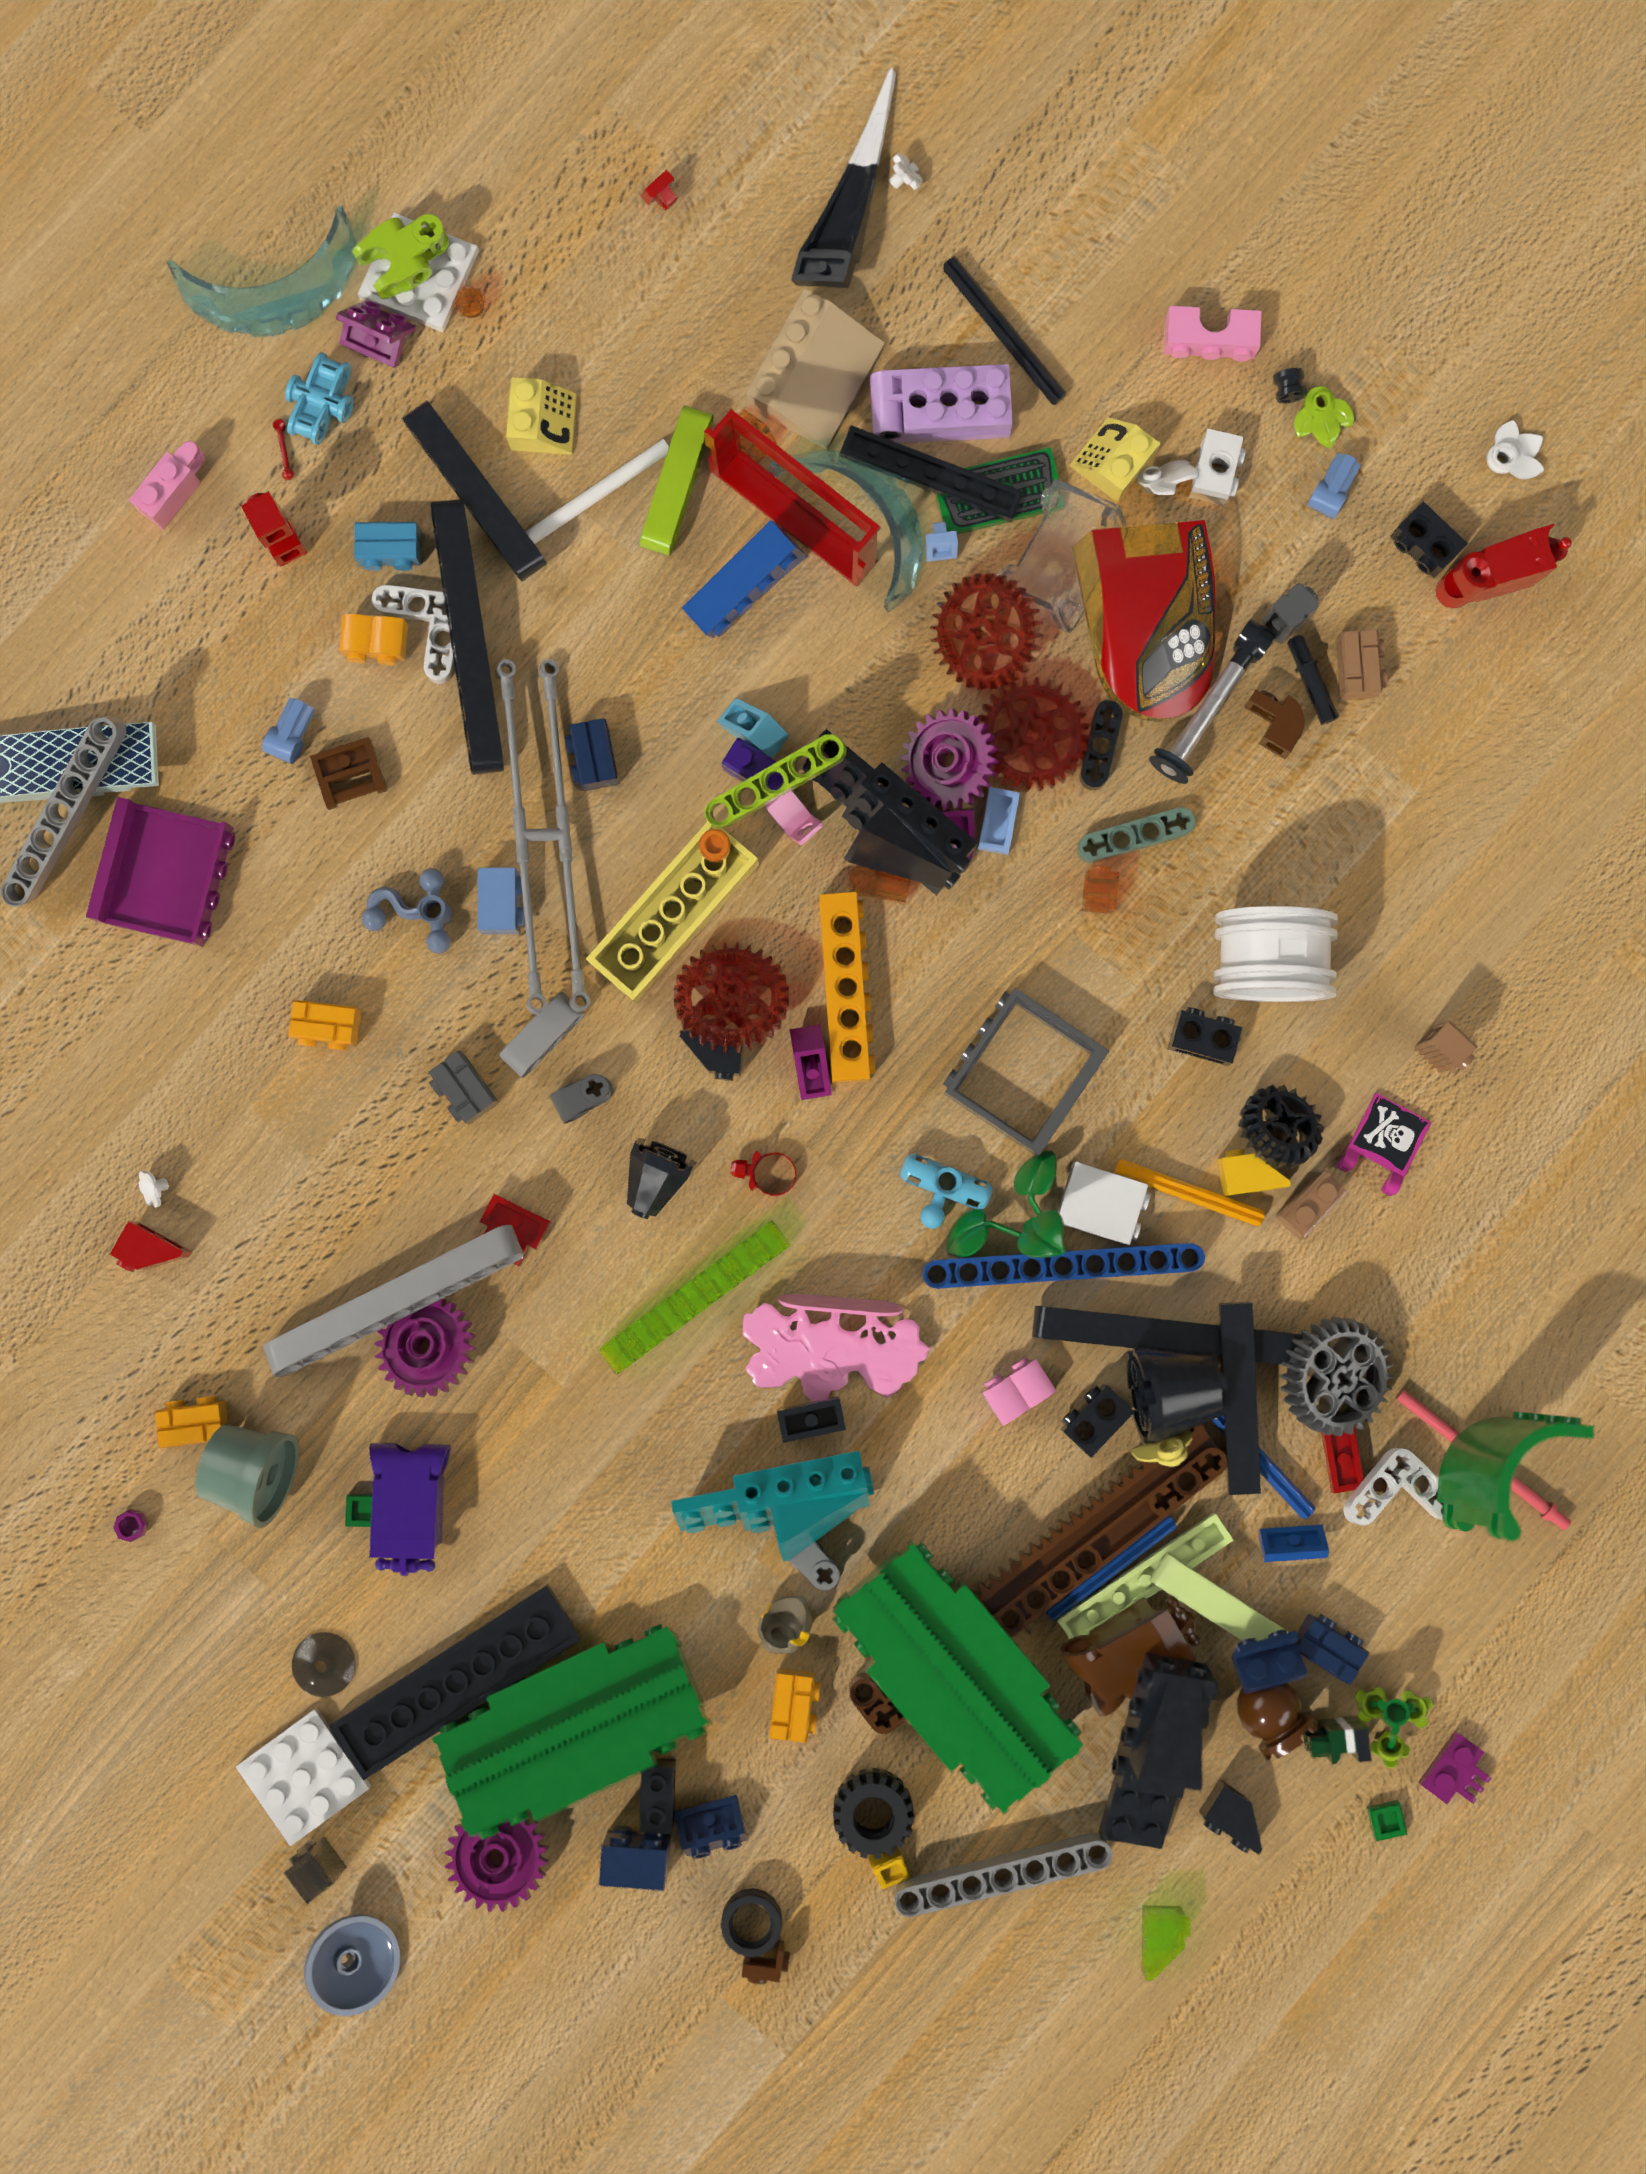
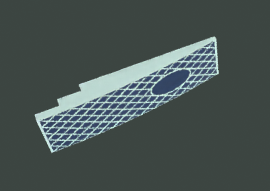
M153 722L125 724V738L93 796H104L106 792L131 791V788L159 786L156 725ZM104 725L102 732L104 736L110 739L113 733L110 725ZM88 727L0 736V803L49 799ZM89 750L88 760L92 765H96L98 757L93 750ZM75 777L73 786L78 792H81L83 783L78 777Z

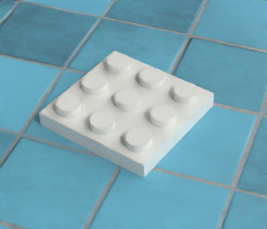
M393 213L391 217L400 218L404 226L414 221L396 213ZM447 234L449 239L447 250L442 255L428 262L433 272L430 278L411 291L381 300L373 285L378 278L389 270L391 261L386 259L376 260L371 263L358 296L363 301L374 302L380 308L401 314L410 320L444 333L479 253L478 246Z
M315 1708L236 1766L289 1846L299 1841L371 1787L367 1779L362 1780L318 1708Z

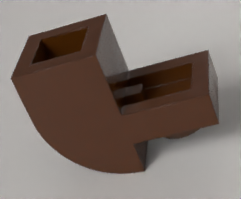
M1255 690L1244 708L1270 722L1258 744L1286 759L1303 732L1305 723L1303 710L1299 703L1290 695L1280 704L1273 694L1267 691L1259 692Z

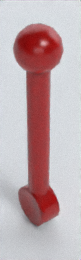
M276 419L273 421V428L278 433L284 466L282 477L285 480H292L294 472L290 469L284 438L286 425L282 419Z

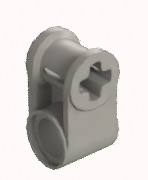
M815 1541L789 1560L799 1572L803 1573L820 1590H830L838 1583L840 1576L839 1567L824 1551V1548L818 1541ZM821 1567L826 1570L830 1567L833 1570L831 1573L833 1580L824 1579L820 1581L818 1579L820 1575L818 1569Z

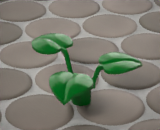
M1052 1150L1044 1151L1039 1156L1030 1158L1016 1173L1014 1179L1015 1191L1021 1196L1028 1195V1201L1037 1215L1027 1220L1023 1232L994 1221H986L987 1215L982 1209L971 1210L963 1214L951 1228L946 1244L947 1254L966 1257L976 1253L987 1240V1228H995L1019 1237L1017 1242L1018 1249L1025 1256L1044 1258L1065 1254L1064 1221L1062 1216L1055 1210L1041 1212L1035 1201V1194H1045L1054 1182L1057 1171L1055 1153Z

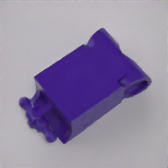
M370 1443L369 1452L374 1479L369 1558H379L375 1562L376 1569L380 1571L391 1569L393 1573H400L401 1576H408L409 1573H417L419 1570L431 1572L435 1569L436 1565L432 1559H434L437 1545L442 1543L443 1475L448 1464L451 1445L424 1444L417 1450L410 1451L396 1443Z

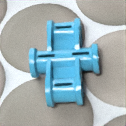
M320 352L314 359L306 382L301 380L300 376L292 375L286 387L285 399L288 402L297 401L288 420V434L293 436L299 434L311 439L313 444L319 445L325 437L332 416L337 417L338 421L342 423L349 419L354 400L349 395L343 397L342 393L350 378V363L336 362L327 358L325 353Z

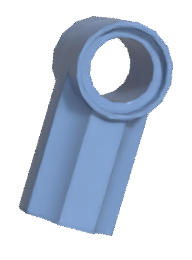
M1338 453L1329 466L1323 481L1320 480L1306 506L1334 520L1347 497L1346 492L1361 466L1356 458L1348 454Z
M290 697L276 726H272L265 735L262 751L289 764L295 763L302 751V738L316 710L306 703Z

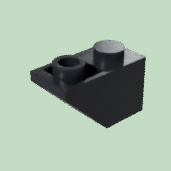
M1219 1779L1199 1810V1813L1205 1820L1203 1825L1219 1836L1223 1831L1232 1837L1231 1843L1241 1851L1248 1853L1249 1850H1252L1259 1855L1262 1851L1252 1803L1245 1795Z

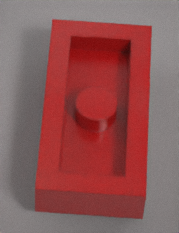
M1355 1427L1353 1434L1343 1432L1341 1436L1321 1433L1331 1493L1354 1491L1364 1480Z

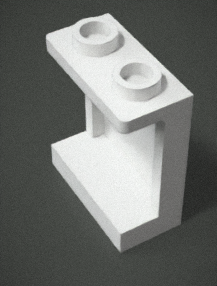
M1073 1162L1057 1212L1062 1216L1064 1226H1070L1123 1245H1130L1131 1240L1136 1241L1141 1229V1223L1137 1222L1140 1210H1146L1151 1193L1146 1192L1148 1184L1079 1162Z

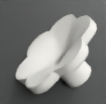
M140 1171V1181L138 1184L146 1203L149 1206L153 1205L155 1208L161 1205V1191L169 1188L167 1180L165 1178L156 1180L151 1172Z

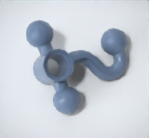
M429 868L420 875L419 882L423 890L427 891V896L420 900L418 907H407L401 895L390 887L375 889L367 899V909L362 914V923L367 930L378 931L385 926L387 918L384 911L379 908V903L383 899H387L400 917L406 920L423 919L430 924L431 932L427 936L426 944L431 952L441 954L449 949L451 939L449 934L443 930V926L450 922L452 909L448 902L440 898L439 890L443 886L444 878L439 870ZM434 904H440V915L436 918H430V908Z

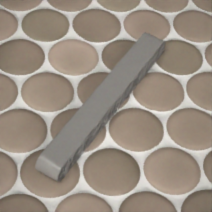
M504 1225L493 1229L267 1342L263 1346V1350L273 1376L282 1377L289 1375L517 1262L524 1254L512 1225Z

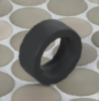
M755 1888L741 1890L731 1896L724 1906L721 1919L722 1937L728 1947L738 1955L755 1957L762 1956L775 1946L780 1938L782 1929L781 1908L775 1898L766 1891ZM750 1903L758 1904L766 1909L771 1921L770 1929L766 1936L759 1941L753 1942L743 1940L737 1936L732 1922L738 1908Z

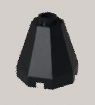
M638 1138L630 1152L627 1205L632 1208L631 1212L634 1215L649 1219V1216L656 1217L692 1175L697 1162L692 1159L689 1163H686L687 1155L683 1152L656 1141H652L650 1146L644 1145L646 1139Z

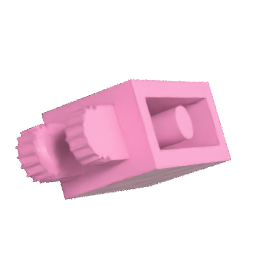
M184 442L173 455L166 452L129 498L130 503L142 515L163 530L201 483L195 474L201 468L203 461H205V456L198 449L199 447L195 442Z

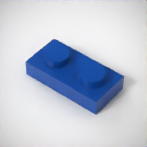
M1323 1524L1259 1529L1258 1538L1264 1562L1328 1558L1329 1547Z

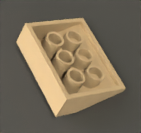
M804 288L746 392L747 408L828 449L885 343L832 302Z

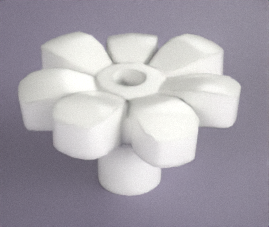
M897 153L893 157L895 174L890 178V183L894 188L898 189L905 182L913 190H917L923 182L922 177L916 173L919 168L914 162L910 163L906 156Z

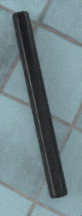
M951 257L943 264V271L1050 403L1056 405L1061 402L1066 392L961 262L956 257Z

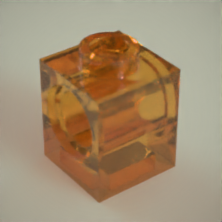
M1101 865L1093 866L1092 870L1086 871L1084 875L1082 912L1107 914L1115 912L1117 908L1119 872H1113L1111 867Z

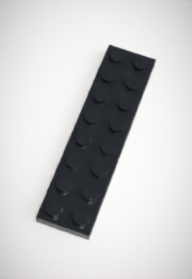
M547 1584L336 1720L330 1727L364 1781L438 1733L439 1728L463 1717L486 1702V1697L509 1687L580 1641L582 1637L551 1587Z

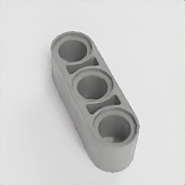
M564 992L558 993L547 1004L546 1008L540 1014H537L500 1053L499 1057L521 1078L527 1076L584 1017V1012H575L571 1009L569 1004L570 998Z

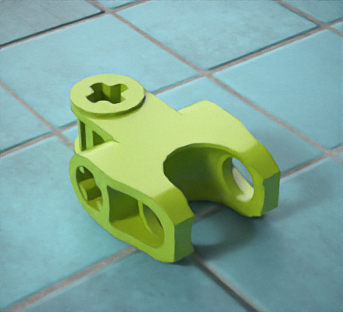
M432 214L422 215L404 226L400 218L394 217L373 228L354 247L352 253L360 266L368 265L379 259L391 261L389 270L378 278L373 285L381 300L411 291L427 281L433 273L428 262L442 255L447 250L449 239L442 222Z

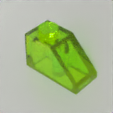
M1142 1905L1141 1971L1146 1981H1153L1185 1949V1937L1190 1938L1191 1923L1190 1918L1185 1917L1181 1906Z

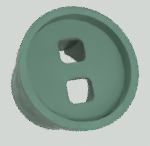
M228 1424L221 1426L211 1436L200 1458L195 1479L197 1496L200 1499L238 1514L242 1521L257 1528L267 1526L282 1508L294 1480L299 1456V1446L296 1437L292 1434L276 1431L267 1434Z

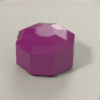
M130 1509L117 1516L113 1528L119 1539L132 1542L145 1535L149 1523L143 1512Z

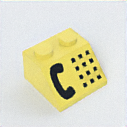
M511 377L506 439L511 451L572 455L576 393L542 379Z
M1108 417L1072 461L1070 467L1118 503L1156 456L1160 442L1136 424Z

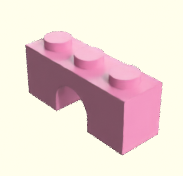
M1169 306L1165 317L1163 354H1171L1175 358H1186L1189 355L1202 356V358L1207 360H1214L1220 357H1232L1235 361L1254 359L1260 348L1262 311L1231 309L1225 322V329L1220 332H1211L1206 330L1200 322V307Z

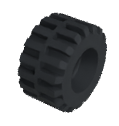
M872 1768V1772H866V1769L859 1770V1775L854 1777L851 1774L848 1776L847 1782L845 1784L842 1783L838 1788V1794L835 1795L833 1807L835 1832L839 1834L841 1843H846L848 1850L853 1854L858 1851L860 1852V1857L866 1859L868 1854L874 1855V1859H881V1854L887 1853L888 1856L895 1854L894 1849L897 1846L901 1849L905 1845V1838L910 1837L912 1824H914V1809L908 1788L904 1787L903 1781L899 1777L895 1779L893 1774L887 1770L885 1773H881L879 1768ZM869 1797H878L887 1801L893 1811L889 1822L877 1829H869L860 1825L854 1817V1810L862 1800Z

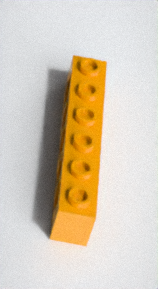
M857 892L819 894L832 1084L869 1082L870 1074H876L875 1056L868 1055L867 1044L873 1043L872 1024H866L865 1012L871 1011L870 993H864L863 981L869 980L868 962L861 961V950H867L865 931H859L858 920L864 919L863 900H857ZM846 919L851 923L852 929L845 934L838 933L834 928L836 921ZM841 950H849L853 953L854 960L848 965H843L837 961L836 955ZM846 980L852 981L856 985L857 990L853 995H842L838 989L840 983ZM847 1011L856 1013L859 1018L858 1023L853 1027L844 1026L840 1019L843 1013ZM849 1042L857 1043L861 1048L860 1055L856 1058L846 1057L843 1053L845 1044Z

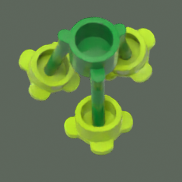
M1375 1687L1373 1691L1368 1692L1358 1690L1354 1695V1699L1358 1702L1359 1706L1358 1718L1362 1722H1369L1372 1718H1379L1387 1726L1391 1727V1730L1384 1732L1379 1741L1371 1743V1752L1383 1760L1385 1767L1395 1768L1397 1761L1402 1757H1408L1410 1754L1409 1746L1404 1744L1402 1738L1398 1735L1399 1728L1403 1727L1407 1721L1415 1723L1418 1728L1427 1726V1714L1429 1709L1433 1707V1702L1429 1697L1421 1698L1414 1695L1410 1690L1402 1693V1700L1392 1699L1388 1702L1385 1698V1691L1380 1687Z

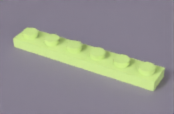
M1213 1512L1087 1597L1057 1619L1069 1639L1089 1635L1092 1629L1142 1598L1147 1600L1161 1590L1160 1587L1149 1579L1166 1553L1192 1569L1234 1540L1216 1513Z

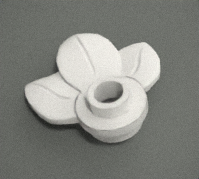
M1515 421L1505 423L1497 430L1495 445L1487 453L1486 460L1489 468L1498 474L1511 473L1519 479H1530L1538 476L1543 472L1544 468L1534 457L1541 447L1543 437L1536 434H1519ZM1497 456H1503L1506 459V463L1499 462Z
M1177 460L1163 464L1160 467H1148L1143 470L1137 480L1138 485L1142 487V491L1145 493L1173 495L1176 492V484L1198 478L1199 476L1196 469L1190 466L1189 461Z

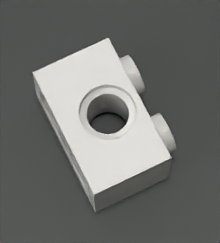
M1207 428L1202 439L1195 468L1199 477L1194 478L1189 493L1190 498L1224 506L1229 496H1235L1239 478L1234 477L1236 467H1242L1246 449L1241 448L1242 436ZM1219 463L1223 465L1226 472H1216L1212 464Z

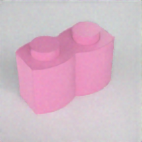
M1024 1357L1010 1366L1013 1372L1002 1378L998 1374L984 1383L986 1389L981 1393L1003 1426L1057 1392L1035 1358L1029 1361L1027 1357Z

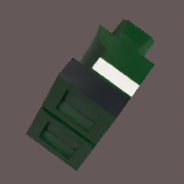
M1357 1716L1318 1720L1319 1728L1315 1733H1311L1308 1730L1303 1734L1305 1749L1310 1752L1312 1758L1327 1757L1333 1765L1339 1762L1341 1754L1351 1753L1358 1762L1372 1761L1368 1728Z

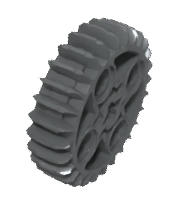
M1333 1317L1331 1320L1321 1319L1320 1324L1311 1323V1332L1301 1330L1303 1337L1301 1341L1292 1339L1296 1347L1294 1351L1286 1350V1353L1291 1356L1289 1362L1281 1363L1287 1367V1373L1279 1375L1280 1378L1287 1380V1384L1280 1388L1283 1392L1288 1393L1283 1401L1291 1405L1289 1411L1297 1416L1296 1420L1305 1424L1309 1429L1325 1435L1341 1436L1343 1432L1353 1434L1354 1427L1363 1430V1420L1373 1423L1371 1414L1373 1412L1380 1414L1379 1403L1388 1402L1383 1395L1385 1391L1392 1390L1387 1385V1380L1394 1378V1376L1387 1373V1369L1394 1364L1385 1359L1391 1352L1383 1348L1385 1341L1377 1338V1332L1355 1320ZM1340 1337L1333 1348L1327 1346L1329 1341ZM1318 1353L1317 1359L1314 1362V1357ZM1367 1371V1375H1366V1379H1365V1378L1363 1377V1375H1364L1365 1372ZM1307 1373H1308V1374H1310L1312 1377H1311V1378L1309 1379V1381L1306 1383ZM1342 1404L1347 1407L1343 1412L1336 1414Z

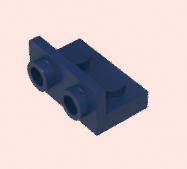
M1278 1630L1269 1634L1266 1639L1256 1641V1638H1249L1237 1644L1231 1658L1245 1694L1306 1678L1308 1671L1296 1643L1299 1638L1297 1631L1287 1633L1286 1630Z
M737 1795L674 1812L682 1851L687 1857L692 1856V1859L707 1857L711 1855V1850L722 1847L723 1850L737 1849L742 1846V1842L749 1840Z

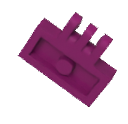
M1454 1731L1418 1783L1445 1804L1450 1802L1456 1792L1474 1804L1477 1799L1472 1793L1467 1791L1471 1786L1481 1794L1484 1788L1474 1780L1479 1776L1481 1780L1489 1783L1492 1778L1475 1766L1485 1752L1457 1731Z

